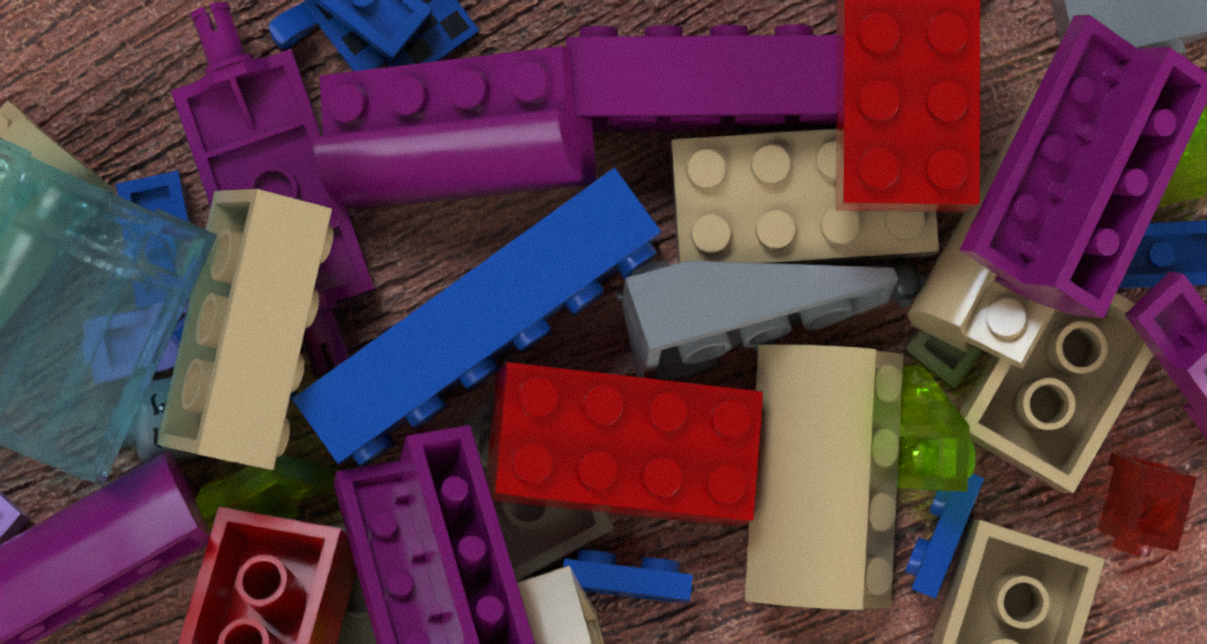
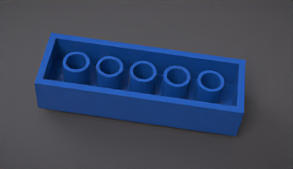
M614 167L296 395L292 400L338 464L352 463L355 460L359 467L363 464L367 466L396 445V442L390 435L407 422L410 423L412 428L416 427L418 429L447 409L449 406L442 397L462 384L470 392L496 374L500 368L494 360L515 345L519 352L523 354L550 335L552 331L547 322L566 308L574 317L599 300L604 295V289L600 284L619 271L624 279L631 277L636 269L653 261L656 258L654 255L657 253L653 246L658 243L661 230Z

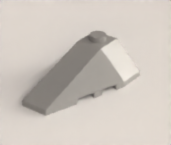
M656 261L643 265L636 269L631 277L625 278L622 305L636 376L677 382L702 375L720 368L721 364L718 357L740 346L753 347L754 351L758 353V345H776L775 341L788 335L792 330V326L803 323L806 330H818L888 303L898 281L895 269L891 267L685 261L674 265H669L667 261Z

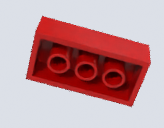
M837 0L836 211L969 212L980 204V0Z
M507 362L495 375L486 480L492 501L734 527L754 520L763 391Z
M218 507L178 644H337L357 572L348 536L340 528Z

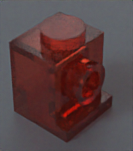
M1111 453L1108 465L1114 468L1098 529L1114 537L1112 547L1123 552L1144 557H1150L1152 547L1178 552L1197 477L1166 463Z

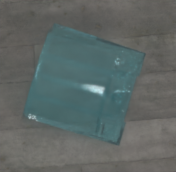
M0 138V446L103 487L209 256L217 234L159 208H156L155 212L39 161L32 157L31 151L3 138Z

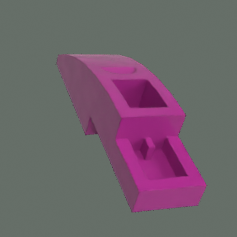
M1170 271L1124 315L1186 397L1188 402L1183 408L1207 439V305L1184 274Z

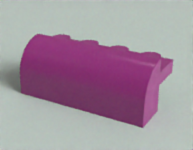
M1091 15L1073 16L959 251L997 274L995 282L1031 301L1072 315L1104 318L1207 104V73L1171 47L1136 48Z
M558 46L319 76L323 136L312 137L313 149L322 183L332 200L340 206L366 209L589 186L596 181L592 120L575 115L571 49Z
M470 425L408 435L405 439L400 461L336 472L334 487L376 644H535Z
M165 451L0 545V644H34L208 544L211 530L202 514L210 510L200 488L181 474L169 451Z

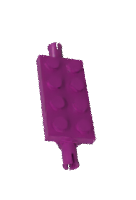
M229 2L209 4L218 28L217 31L214 29L210 14L206 13L204 7L190 14L191 21L194 22L209 65L204 69L205 76L194 83L171 90L210 207L214 191L260 189L332 208L329 225L333 228V243L327 259L319 265L314 287L319 294L318 310L313 323L308 328H305L303 341L313 367L314 377L324 375L332 370L325 351L326 345L335 368L350 357L334 310L339 308V303L376 291L348 207L340 206L332 200L320 178L312 137L323 135L294 52L290 49L269 57L253 59L252 54H245L230 12Z

